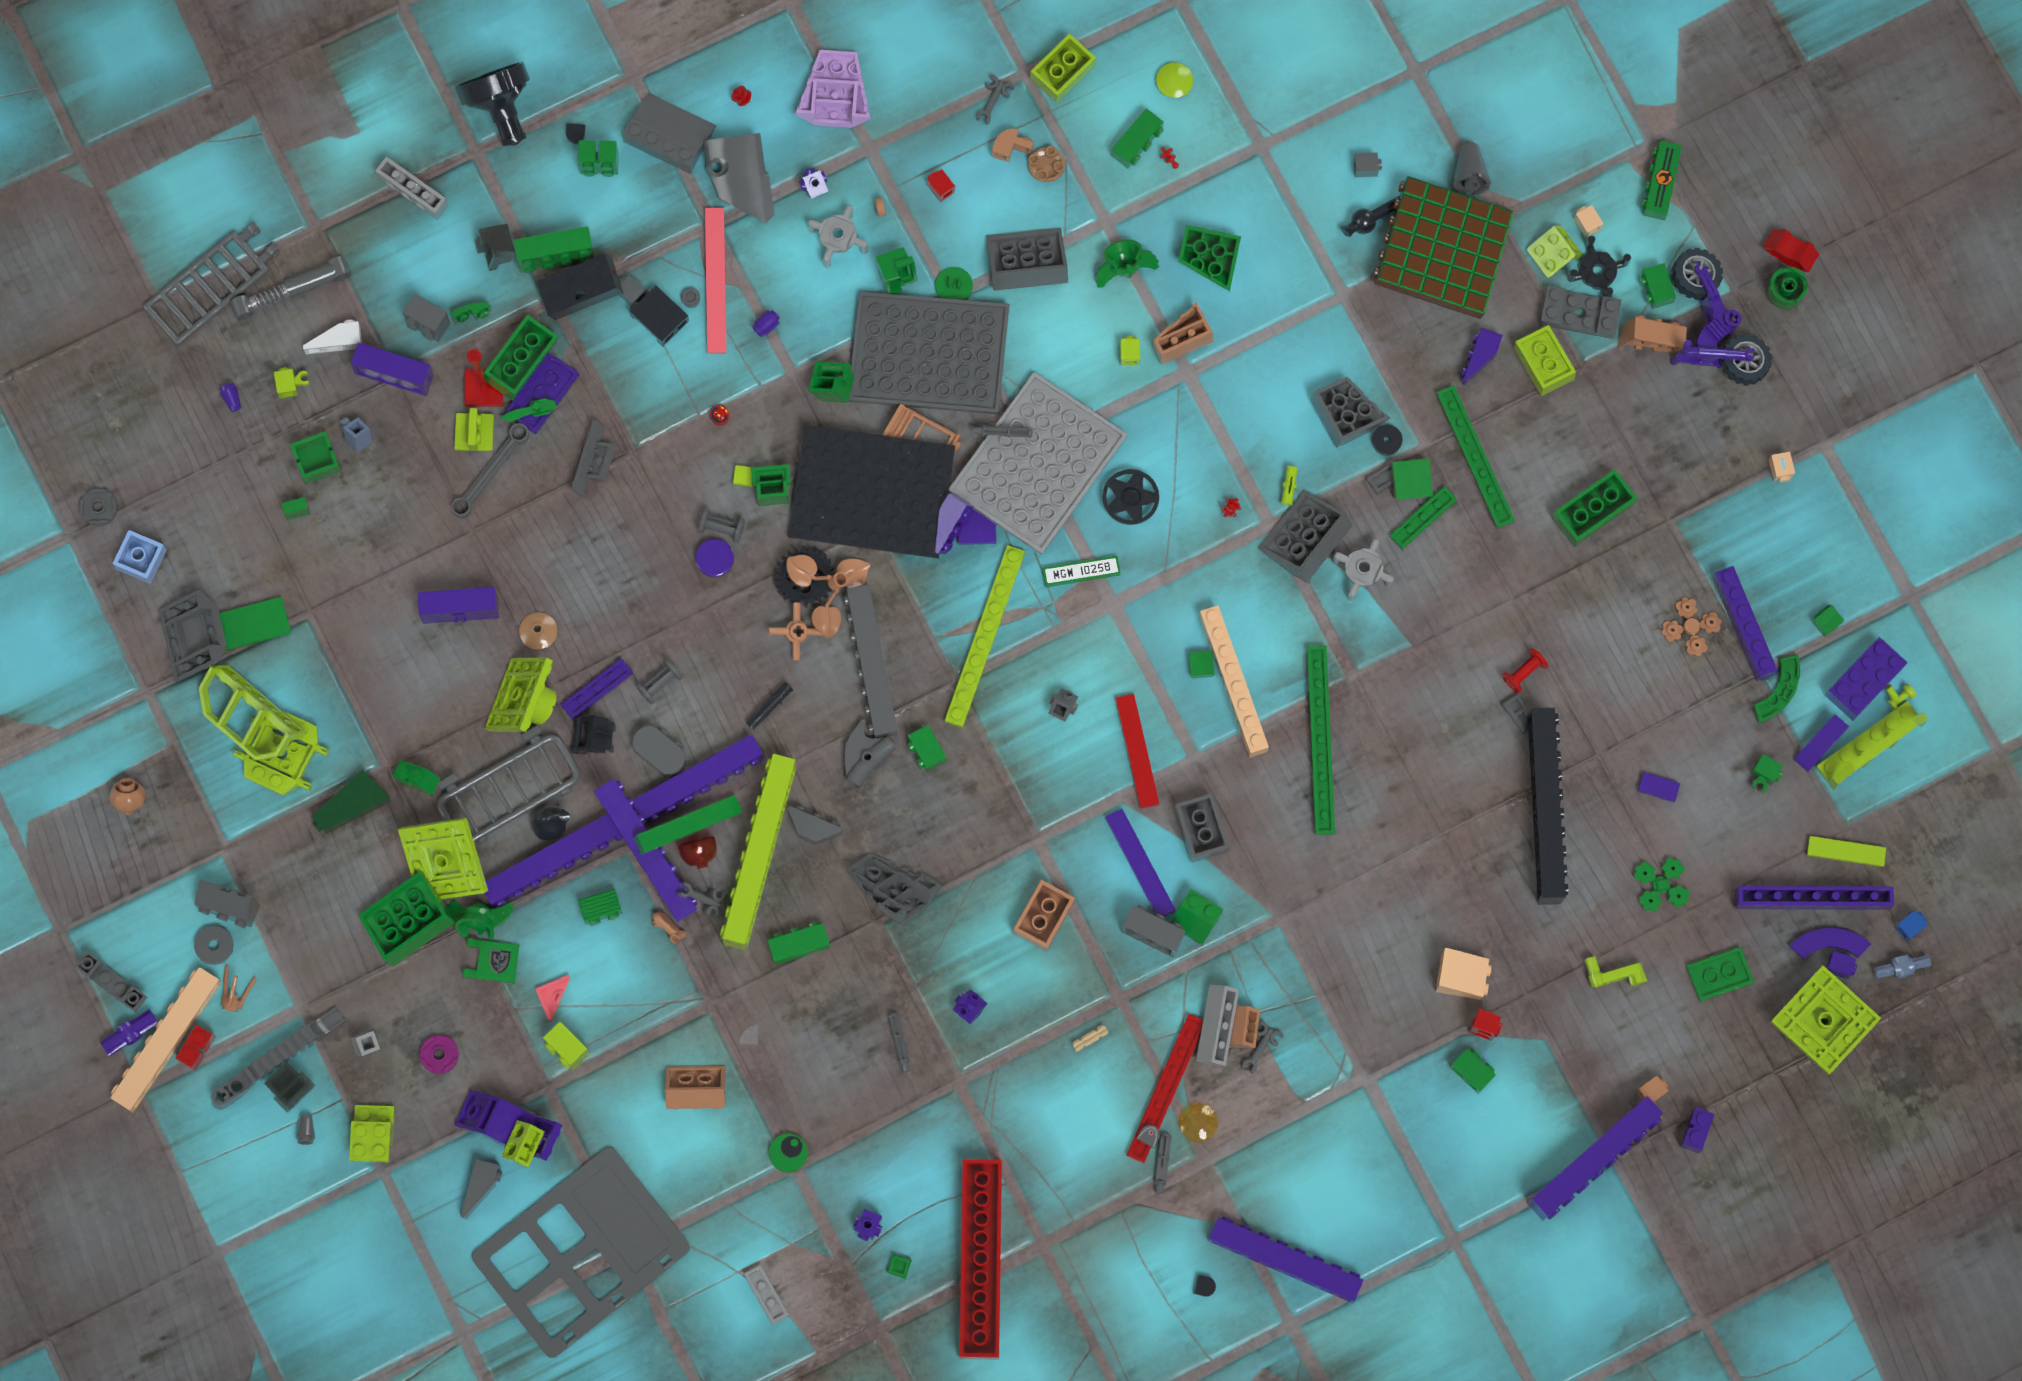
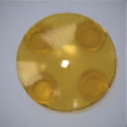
M1196 1103L1189 1105L1183 1110L1179 1119V1127L1187 1139L1202 1143L1209 1140L1216 1133L1218 1118L1211 1107Z

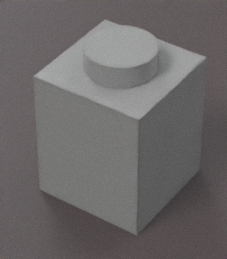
M366 1031L350 1038L356 1056H364L380 1049L374 1031Z

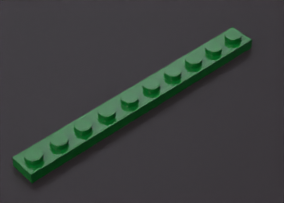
M1307 646L1315 836L1335 835L1327 646Z

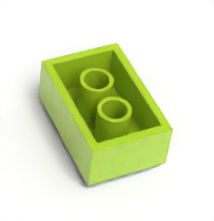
M1069 33L1031 70L1030 79L1058 103L1096 66V57Z

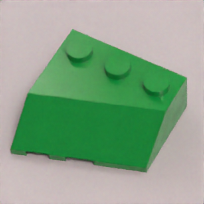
M1186 225L1178 262L1230 292L1241 236Z

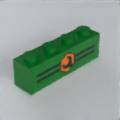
M1660 140L1658 146H1654L1652 157H1655L1654 164H1650L1648 173L1651 174V180H1647L1645 192H1648L1647 198H1643L1641 209H1644L1643 216L1665 221L1669 210L1682 145Z

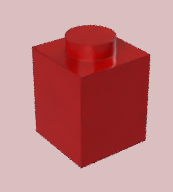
M942 169L938 172L933 171L928 176L927 186L939 202H942L955 192V185Z

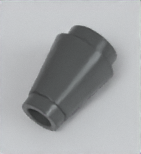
M301 1115L296 1134L298 1144H313L315 1133L311 1115Z

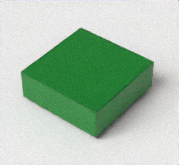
M893 1254L887 1274L906 1280L912 1260Z

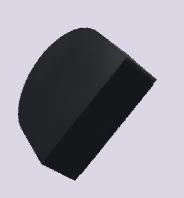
M567 123L566 136L568 141L573 144H579V140H584L586 125Z
M1198 1275L1194 1294L1203 1297L1211 1296L1216 1290L1215 1281L1210 1277Z

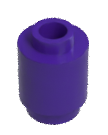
M766 310L754 321L752 328L762 338L780 324L778 321L780 317L773 310L771 312Z

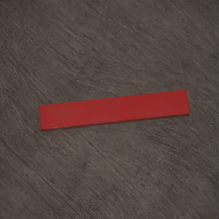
M1130 694L1116 697L1115 700L1140 809L1158 806L1159 799L1135 695Z

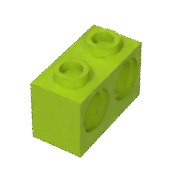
M517 1120L501 1157L514 1164L529 1168L544 1131L531 1124Z

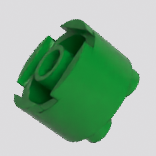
M1794 267L1777 270L1767 286V297L1770 302L1784 310H1791L1797 307L1808 290L1806 276Z

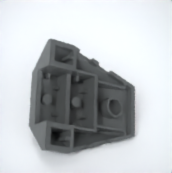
M871 853L847 868L846 872L885 915L901 926H904L924 912L942 886L926 874L920 873L918 875L912 873L908 867L899 868L892 865V861Z

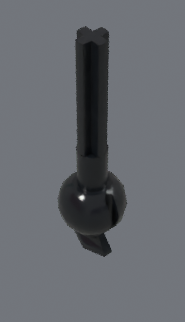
M1399 196L1372 211L1365 208L1355 211L1351 217V223L1340 226V230L1347 237H1351L1355 232L1364 235L1372 232L1375 229L1377 220L1396 210L1393 209L1395 199L1399 198Z

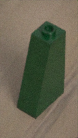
M362 770L311 816L314 820L312 825L319 832L323 830L327 834L388 804L391 800L370 776Z

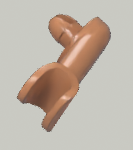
M661 911L653 914L652 924L655 923L653 927L659 926L671 935L670 941L673 944H677L679 939H683L686 936V932L679 930L667 914Z

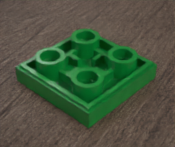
M1430 459L1391 462L1395 500L1433 496Z

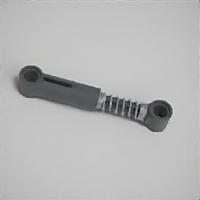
M338 256L330 259L327 264L284 280L285 283L281 284L282 286L278 285L277 288L268 289L263 294L259 293L258 296L254 295L251 297L247 295L238 296L230 301V305L238 321L245 320L253 316L254 311L259 309V307L263 308V305L268 306V303L272 304L273 301L277 302L278 299L282 300L283 297H296L333 281H342L348 278L351 272L345 258Z

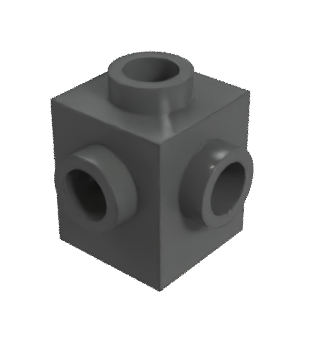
M1061 688L1058 694H1053L1049 702L1052 705L1048 714L1066 722L1070 714H1075L1078 708L1076 701L1079 696Z

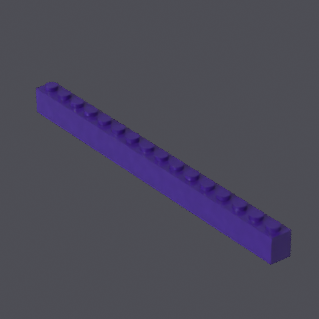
M751 734L633 799L632 801L635 804L633 809L636 814L640 813L646 823L649 821L650 823L655 822L660 818L661 814L673 812L677 809V805L691 802L694 800V796L699 793L703 795L711 790L710 787L715 784L721 785L728 781V777L733 774L735 776L740 775L745 771L744 768L750 765L752 767L762 762L761 759L764 758L763 753ZM606 814L486 881L488 891L485 894L492 907H501L507 903L509 898L521 896L527 888L531 887L533 889L539 886L541 881L547 877L548 879L554 878L559 874L558 871L564 868L565 870L575 866L576 861L590 858L593 855L592 852L598 849L602 851L610 846L609 843L614 840L620 841L623 837L609 815Z

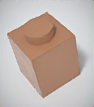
M1655 1076L1640 1087L1636 1093L1642 1100L1648 1096L1653 1102H1656L1669 1090L1667 1089L1666 1081Z

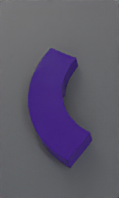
M1822 928L1802 935L1789 947L1802 959L1823 948L1841 949L1858 959L1871 943L1862 936L1845 929Z

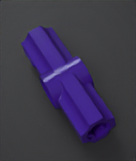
M149 1009L134 1020H128L120 1025L116 1032L100 1043L107 1054L112 1056L125 1046H130L140 1040L144 1033L158 1024V1021Z

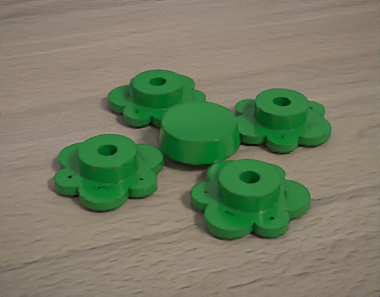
M1666 859L1665 864L1662 866V870L1665 871V877L1660 876L1656 878L1654 874L1655 868L1650 867L1648 862H1643L1641 866H1636L1634 878L1637 881H1641L1642 884H1647L1648 881L1653 882L1655 890L1652 892L1645 891L1644 896H1641L1639 899L1645 911L1650 909V911L1656 912L1658 910V905L1662 903L1659 893L1668 892L1670 896L1669 902L1673 903L1677 908L1689 902V890L1683 889L1680 885L1676 888H1670V881L1668 880L1673 877L1678 879L1680 874L1684 872L1685 868L1681 865L1679 859Z

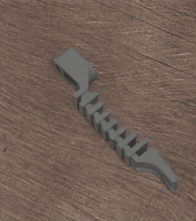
M335 1007L317 1020L308 1023L307 1026L301 1027L297 1033L291 1034V1037L284 1039L281 1044L275 1045L274 1049L268 1050L258 1060L252 1061L249 1067H244L238 1075L215 1089L212 1093L213 1107L218 1110L227 1108L243 1097L257 1081L265 1079L266 1073L271 1074L273 1068H279L282 1062L286 1063L289 1061V1057L292 1056L294 1058L297 1056L299 1050L301 1053L305 1051V1046L312 1047L315 1039L317 1042L344 1024L346 1020ZM239 1084L242 1086V1089L235 1092L231 1087ZM217 1096H219L220 1098L224 1097V1101H217Z

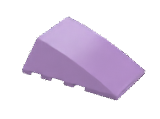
M819 50L811 76L808 79L801 102L796 110L797 116L814 126L853 128L870 120L857 52Z

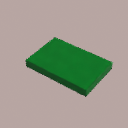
M1741 947L1686 965L1699 1002L1755 983Z

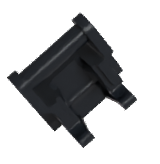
M595 715L573 719L575 728L573 748L570 749V753L587 755L588 753L605 754V751L614 752V746L612 745L613 732H616V725L614 723H608V719ZM585 724L588 725L586 746L580 747L582 725Z

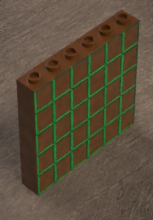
M1407 176L1404 181L1400 182L1398 191L1401 193L1399 198L1395 199L1393 209L1396 210L1394 215L1390 216L1388 226L1391 227L1389 233L1386 232L1383 239L1385 247L1384 250L1381 249L1378 256L1380 264L1373 273L1375 278L1374 284L1481 319L1486 311L1514 211Z

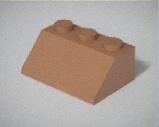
M725 1066L667 1067L665 1086L666 1109L725 1108Z

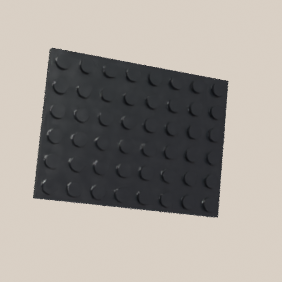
M805 425L788 538L939 559L940 554L935 552L939 509L949 494L956 446Z

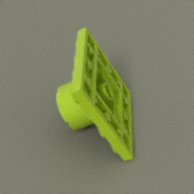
M547 657L511 658L484 729L490 732H526L531 722L536 725L545 723L552 714L553 706H555L557 699L556 692L544 684L551 672L553 660Z
M467 817L406 826L398 829L411 876L422 871L441 899L482 894L488 891Z
M1822 965L1770 1023L1827 1075H1830L1879 1022L1881 1017Z

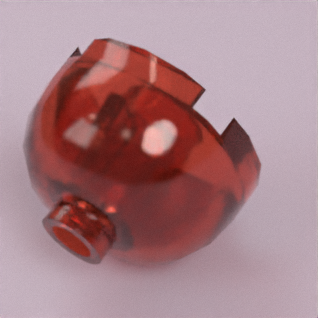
M709 836L703 837L701 840H692L678 845V850L682 860L687 865L697 866V869L708 867V862L715 858L717 844L715 837Z

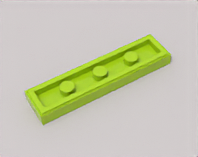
M1809 836L1807 856L1884 867L1886 847Z

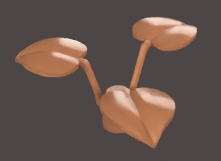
M806 555L788 557L786 562L787 572L790 579L796 585L807 587L811 584L812 579L828 580L829 587L834 590L825 607L819 606L815 608L811 616L812 624L818 632L826 638L833 637L840 627L841 614L836 607H829V605L842 587H857L865 583L870 563L859 559H846L838 564L836 574L816 577L814 575L817 572V565L811 557Z

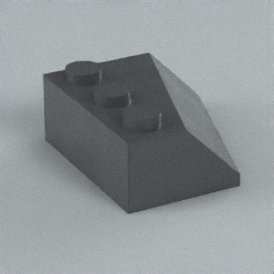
M1348 377L1315 391L1310 398L1336 448L1370 433L1390 419Z

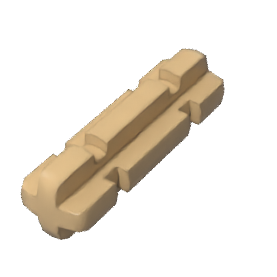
M1104 1025L1097 1027V1030H1092L1082 1036L1080 1040H1075L1072 1046L1078 1052L1084 1046L1087 1047L1099 1040V1037L1107 1035L1108 1030Z

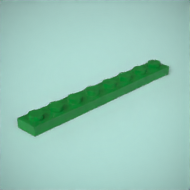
M1455 386L1437 392V398L1496 528L1500 529L1514 523L1513 514Z

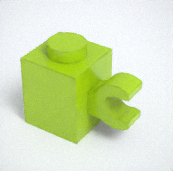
M287 367L280 368L274 372L279 398L298 396V386L306 387L310 385L309 381L301 380L303 376H308V372L301 371L296 377L293 369Z

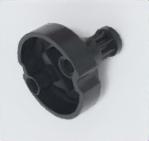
M524 62L499 68L455 86L461 105L467 104L468 107L490 113L493 123H496L502 138V146H515L527 138L526 133L522 131L517 118L518 112L514 104L525 88L526 82L530 80Z

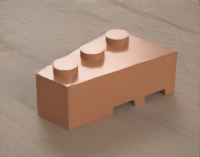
M1195 302L1192 308L1179 316V319L1174 324L1169 325L1153 340L1154 351L1163 365L1212 343L1213 332L1197 302Z
M1635 316V318L1619 326L1618 348L1631 345L1636 346L1635 350L1649 347L1657 352L1678 353L1683 348L1686 340L1687 327L1680 326L1679 323L1675 322L1664 323L1661 319L1649 320L1645 316Z

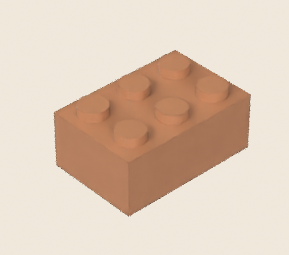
M1041 880L1015 925L1013 934L1047 952L1075 903V897Z

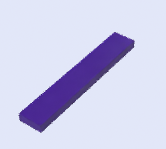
M1123 809L1106 816L1105 819L1154 913L1164 917L1174 912L1176 909Z

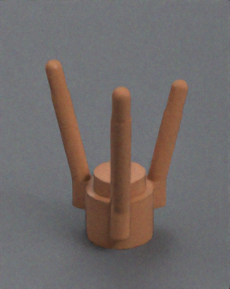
M226 965L221 1004H223L222 1009L237 1012L238 1008L242 1009L243 1003L257 978L253 977L240 1001H238L239 997L234 995L238 976H234L230 994L227 995L229 966Z

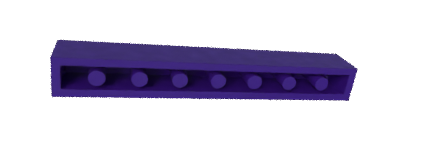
M613 778L596 789L594 793L676 922H679L696 911L697 908L695 906L698 903L689 896L679 897L677 895V892L684 893L685 888L680 885L684 881L682 878L678 880L674 874L677 870L672 862L667 863L664 857L667 854L662 847L641 855L633 837L647 831L643 825L646 821L640 813L636 814L633 807H635L632 799L630 797L626 798L622 791L625 789L619 780L615 781Z
M1738 886L1735 890L1736 909L1890 910L1894 906V888L1888 886Z
M1223 1216L1222 1219L1218 1217L1208 1240L1209 1242L1350 1303L1355 1302L1363 1283V1279L1360 1278L1361 1275L1353 1271L1349 1273L1344 1272L1342 1267L1332 1263L1330 1266L1323 1263L1324 1259L1318 1256L1309 1257L1305 1255L1306 1251L1295 1248L1293 1250L1288 1248V1244L1283 1241L1277 1240V1242L1269 1239L1270 1236L1262 1232L1258 1234L1251 1232L1252 1228L1241 1224L1239 1227L1233 1224L1234 1221Z

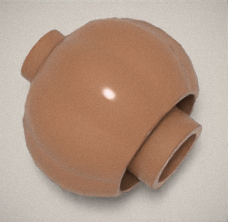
M124 778L115 783L109 793L110 804L117 811L126 815L138 811L146 800V791L143 786L130 778Z

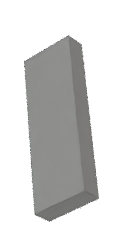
M761 1264L743 1274L772 1326L790 1316Z

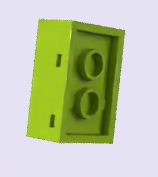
M1549 325L1515 342L1514 351L1541 396L1575 380L1576 371Z

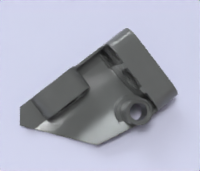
M755 133L705 140L706 172L711 176L718 198L766 224L774 216L769 175L765 170L761 134ZM713 163H717L720 167L717 173L712 170Z

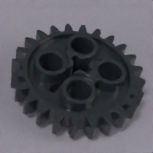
M802 546L801 551L794 547L795 553L793 554L789 550L787 551L788 557L797 555L811 557L817 565L816 573H822L824 576L836 574L831 572L834 570V566H828L831 563V559L825 560L826 553L820 556L819 549L814 553L812 546H810L808 551H805V547ZM781 556L783 563L777 562V566L780 569H774V573L778 574L774 576V580L779 581L775 584V588H781L778 594L782 595L785 593L784 601L790 598V605L796 601L797 603H804L805 608H807L810 602L813 607L816 600L822 603V596L828 598L826 591H833L828 585V580L812 579L811 584L807 586L811 590L806 594L800 591L801 586L793 589L796 584L786 579L788 576L786 567L788 557Z

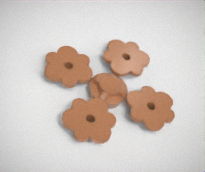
M1684 597L1682 601L1676 603V609L1679 610L1678 615L1684 616L1687 619L1683 627L1678 625L1677 621H1666L1663 624L1661 633L1668 642H1672L1674 639L1679 640L1681 638L1680 634L1684 629L1687 634L1692 635L1690 640L1686 641L1687 653L1689 655L1695 654V656L1699 657L1707 651L1708 647L1704 644L1705 639L1699 638L1695 634L1699 632L1700 627L1705 629L1706 633L1719 632L1722 620L1718 618L1715 612H1711L1709 615L1704 614L1702 616L1703 620L1699 623L1698 620L1692 618L1693 614L1697 613L1696 601L1694 599L1688 600V598Z

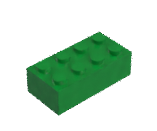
M588 226L514 239L520 272L533 273L535 270L542 268L543 270H550L554 266L559 265L567 267L576 262L583 263L595 258Z
M527 315L484 372L486 382L514 401L557 343L558 335Z
M1614 469L1557 509L1552 519L1572 545L1576 547L1634 506L1638 498Z

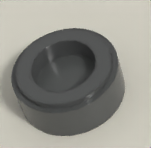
M694 288L684 290L681 295L682 303L688 308L696 307L700 303L699 292Z

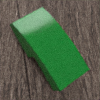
M478 302L457 308L450 312L454 323L457 324L458 322L463 323L468 320L471 314L475 320L483 319L492 310L488 302Z

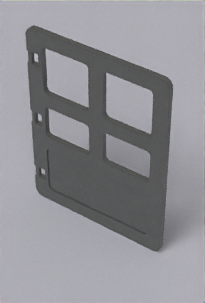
M606 1148L474 1251L472 1260L546 1356L555 1358L666 1271V1269L689 1252L690 1246L613 1148ZM557 1204H562L586 1234V1238L565 1255L560 1254L537 1224V1220ZM526 1232L550 1262V1267L521 1290L515 1292L492 1264L490 1258L520 1233ZM593 1250H598L622 1280V1285L602 1301L596 1300L573 1270L574 1265ZM668 1254L671 1260L662 1266L659 1260ZM562 1278L586 1308V1313L555 1338H550L527 1309L526 1304L555 1280ZM620 1292L623 1298L616 1304H613L610 1299ZM572 1331L575 1336L565 1343L562 1337Z

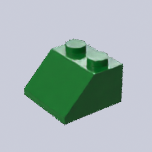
M1190 889L1173 917L1171 924L1173 922L1183 926V930H1185L1184 935L1203 945L1223 914L1224 909Z

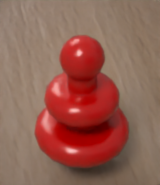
M1164 147L1161 148L1163 153L1160 155V159L1166 157L1165 162L1167 164L1171 163L1172 167L1177 169L1179 164L1174 160L1176 155L1170 154L1173 152V148L1168 150Z

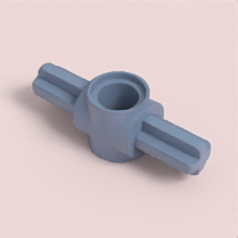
M1908 955L1892 959L1890 964L1875 967L1874 974L1878 979L1891 975L1897 979L1913 975L1917 969L1931 966V960L1928 955L1913 959Z

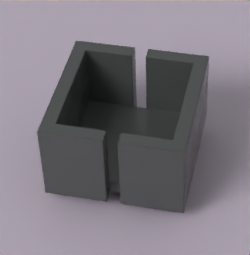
M414 294L403 311L407 327L415 332L417 330L422 332L423 336L430 341L434 339L439 342L450 325L447 312Z

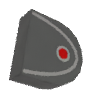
M1147 1125L1141 1130L1137 1140L1154 1149L1159 1140L1160 1132L1155 1126Z

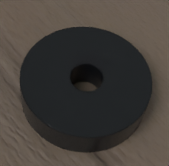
M1392 425L1378 427L1372 436L1373 448L1377 453L1384 456L1397 453L1403 441L1399 429ZM1384 438H1389L1390 442L1386 443Z

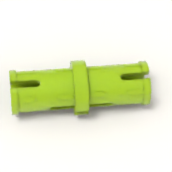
M1286 467L1285 481L1282 483V505H1293L1294 490L1297 489V467Z

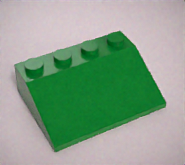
M422 871L413 875L358 915L383 960L393 967L456 922L448 907Z

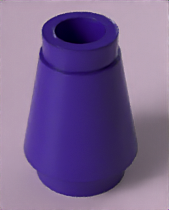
M229 383L219 388V394L231 412L242 408L237 386H234V383Z

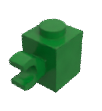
M1763 754L1751 773L1757 777V780L1752 784V788L1754 789L1757 784H1761L1763 789L1760 793L1763 794L1767 790V784L1772 785L1774 781L1778 783L1783 775L1781 771L1783 765Z

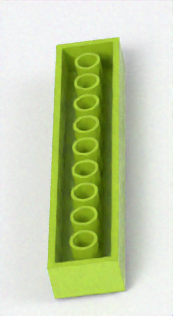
M773 754L772 759L768 758L766 764L767 777H763L761 782L762 796L758 795L756 801L757 814L753 813L751 819L752 832H748L746 837L747 851L743 850L740 860L742 862V869L737 870L735 878L737 880V887H733L731 892L732 906L727 907L725 915L727 924H723L720 933L725 946L747 951L797 768L796 759Z

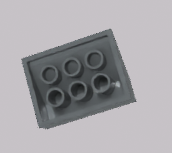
M649 94L630 120L623 133L624 143L691 174L704 150V141L710 139L716 125Z
M1061 228L987 235L993 291L1068 283V266Z
M1303 491L1258 549L1293 576L1307 583L1353 524L1346 513Z

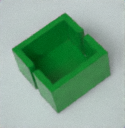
M579 140L578 164L581 174L588 177L595 176L598 173L605 177L618 175L619 152L616 141H599L598 160L596 141Z
M326 431L290 444L305 485L341 472Z

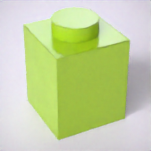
M1126 336L1124 339H1121V366L1140 365V338Z

